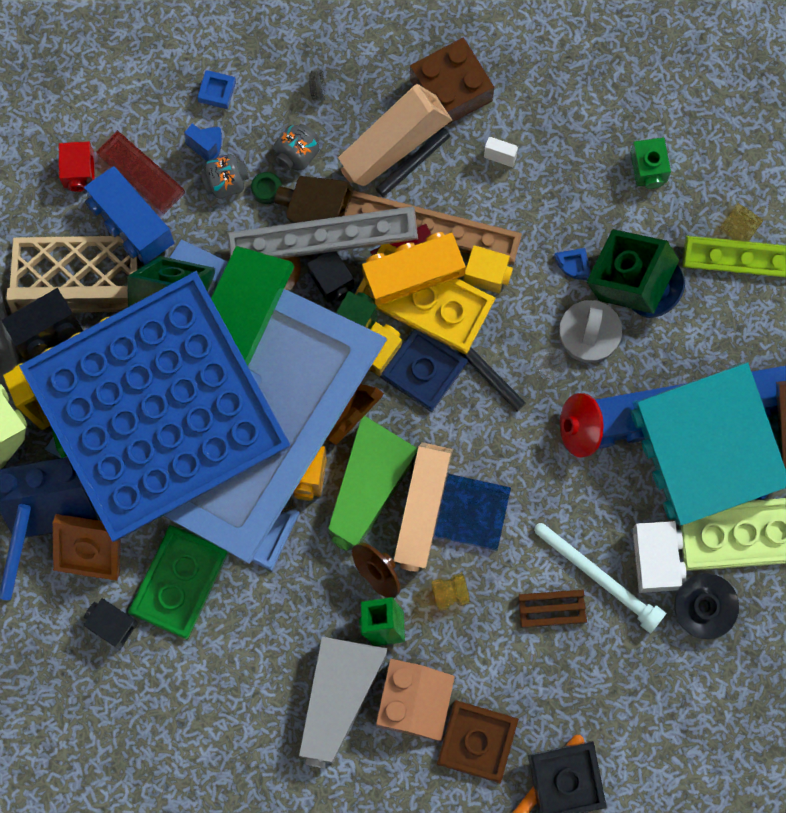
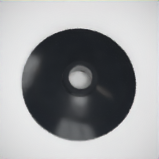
M709 573L698 574L687 579L677 591L674 602L675 615L681 627L690 635L700 639L719 638L732 629L738 618V596L731 584L724 578ZM702 600L708 604V610L705 613L699 610V603Z

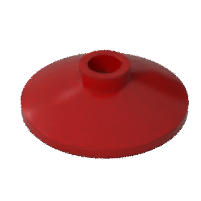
M576 393L566 400L560 415L561 438L566 449L572 455L580 458L589 457L596 452L601 443L604 429L603 416L598 403L592 396L586 393Z

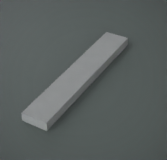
M413 206L228 233L230 257L235 247L240 246L281 259L418 240L415 208Z

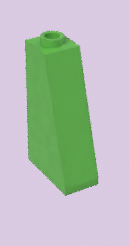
M366 416L360 421L328 529L329 535L333 537L331 542L344 551H348L349 548L353 549L356 544L364 541L415 462L418 448Z

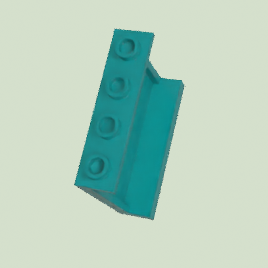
M748 362L732 365L726 370L632 402L634 409L630 411L635 427L637 429L641 428L645 440L641 441L642 448L647 459L652 458L656 471L652 472V476L658 490L663 489L667 501L663 502V507L669 521L674 519L676 524L682 526L786 488V469Z

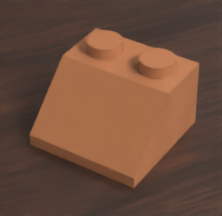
M390 659L376 727L441 741L455 676L426 666Z

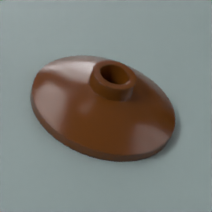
M363 542L356 544L352 549V557L361 576L381 596L385 598L397 597L400 593V583L394 570L396 567L394 560L387 553H381L369 544Z

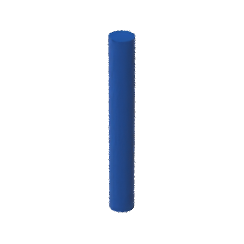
M19 504L0 587V599L2 600L12 599L31 511L29 505Z

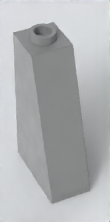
M322 637L299 753L300 758L306 759L305 765L325 768L326 762L334 763L386 660L387 648Z

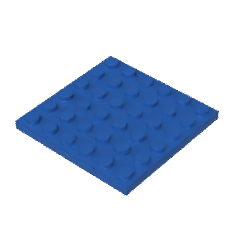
M196 271L19 365L112 542L118 541L291 447Z

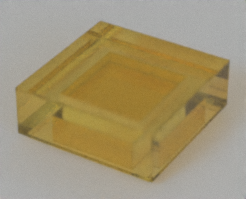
M738 203L719 230L734 240L750 241L764 220Z

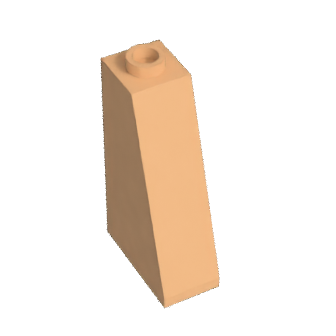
M416 84L338 157L343 165L341 172L351 184L354 182L361 186H366L451 122L452 118L435 94Z
M421 442L418 446L394 562L400 563L401 569L419 572V567L426 569L453 451L451 448Z

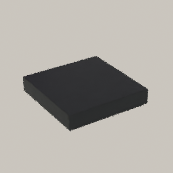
M594 741L582 742L528 755L539 813H587L607 808Z

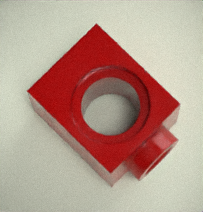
M90 141L59 143V179L63 187L68 188L70 191H85L84 186L95 179L94 150Z

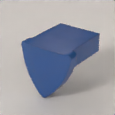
M192 123L184 132L186 145L206 161L217 158L222 147L221 128L210 127L200 130Z

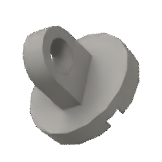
M584 300L573 304L564 313L559 325L561 344H563V347L572 358L583 363H597L608 358L616 351L622 338V324L618 314L609 305L597 300Z

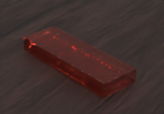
M118 130L96 151L97 155L110 167L115 166L126 180L163 214L185 194L183 187Z

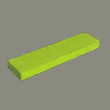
M685 235L682 267L786 277V245Z

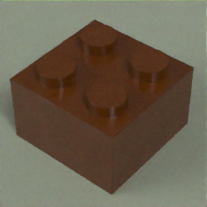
M464 37L410 65L411 83L413 86L418 84L437 96L452 118V121L447 125L493 101L494 86Z

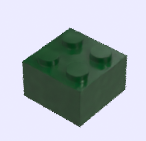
M612 229L590 273L587 284L601 302L654 314L679 259L667 240Z

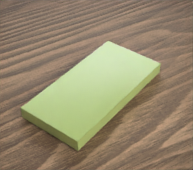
M786 498L748 501L691 523L679 525L683 537L682 555L686 571L786 564Z

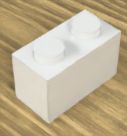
M675 521L636 524L633 528L639 593L678 590L682 587V582L686 581V566L684 562H680L678 549L683 548L682 531L676 530Z

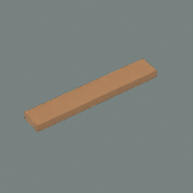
M353 191L345 216L412 207V205ZM413 206L415 208L417 228L427 224L431 234L444 232V235L453 232L460 251L471 254L473 246H479L509 255V264L514 265L522 233Z

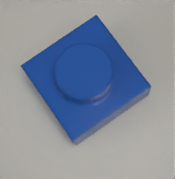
M206 70L197 97L198 102L228 109L235 88L236 78Z

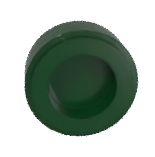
M263 172L256 175L251 183L254 199L261 204L274 203L276 191L279 186H282L279 177L271 172Z

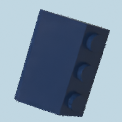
M68 457L0 469V513L11 534L19 504L31 507L25 538L52 534L53 520L56 514L101 521Z

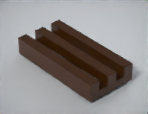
M584 590L519 594L521 628L587 623ZM577 598V603L526 607V602ZM578 610L579 616L527 620V614Z

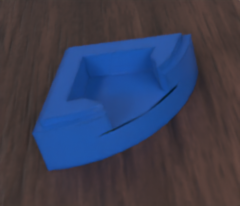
M585 248L554 254L558 267L566 275L578 280H588L591 272Z

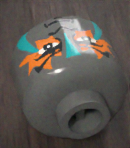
M304 124L288 126L273 146L277 155L275 158L277 163L286 170L291 168L297 171L304 170L320 150L317 134Z
M232 154L208 160L205 164V170L201 171L207 193H213L218 199L243 192L245 187L244 180L249 179L244 161L238 162Z

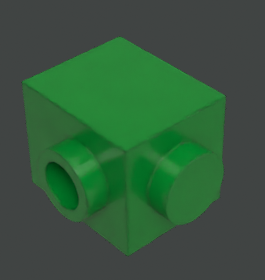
M665 138L634 141L630 154L636 186H645L647 189L663 186L664 183H667L671 174Z
M393 597L361 602V617L359 618L361 635L365 636L373 646L405 642L404 611Z

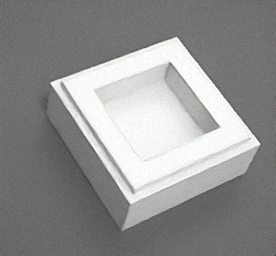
M489 137L485 146L484 158L513 167L518 147Z

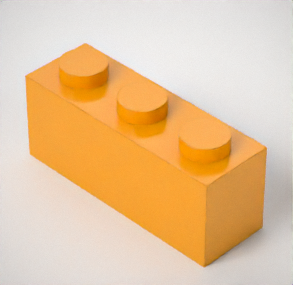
M444 232L432 234L426 238V242L414 245L413 242L399 246L396 249L397 252L386 256L384 253L372 255L366 259V263L362 264V273L371 297L375 301L374 304L377 306L465 275L466 270L453 232L444 235Z

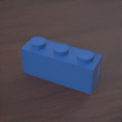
M115 166L84 186L88 197L85 201L86 205L95 216L101 214L106 220L103 222L105 227L113 237L120 236L124 241L122 243L123 248L132 259L138 257L146 265L174 244L170 228Z

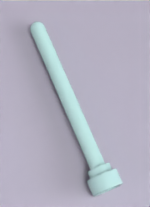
M538 523L535 526L534 531L540 538L639 616L637 619L642 623L640 626L651 634L667 613L657 605L653 607L650 604L646 606L545 524Z

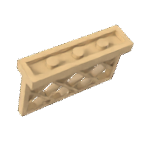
M120 236L13 238L10 288H7L6 300L13 314L58 288L73 313L120 312L128 308V287L116 286L110 280L121 270L127 275L137 271L138 257L132 259L128 255L120 261L112 253L118 246H122L124 242ZM65 246L70 253L61 261H56L50 253L56 247ZM88 246H97L102 252L89 262L81 252ZM21 247H34L39 251L28 263L20 257ZM77 257L86 266L73 276L64 267ZM106 257H109L116 266L104 275L95 266ZM46 258L54 267L41 276L33 267ZM28 271L37 279L30 287H18L19 279ZM59 271L69 279L61 287H53L47 282ZM90 271L100 278L93 286H84L79 282Z

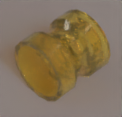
M462 572L452 575L451 579L443 580L438 578L431 580L438 612L448 610L451 605H454V602L459 606L470 604L469 592Z

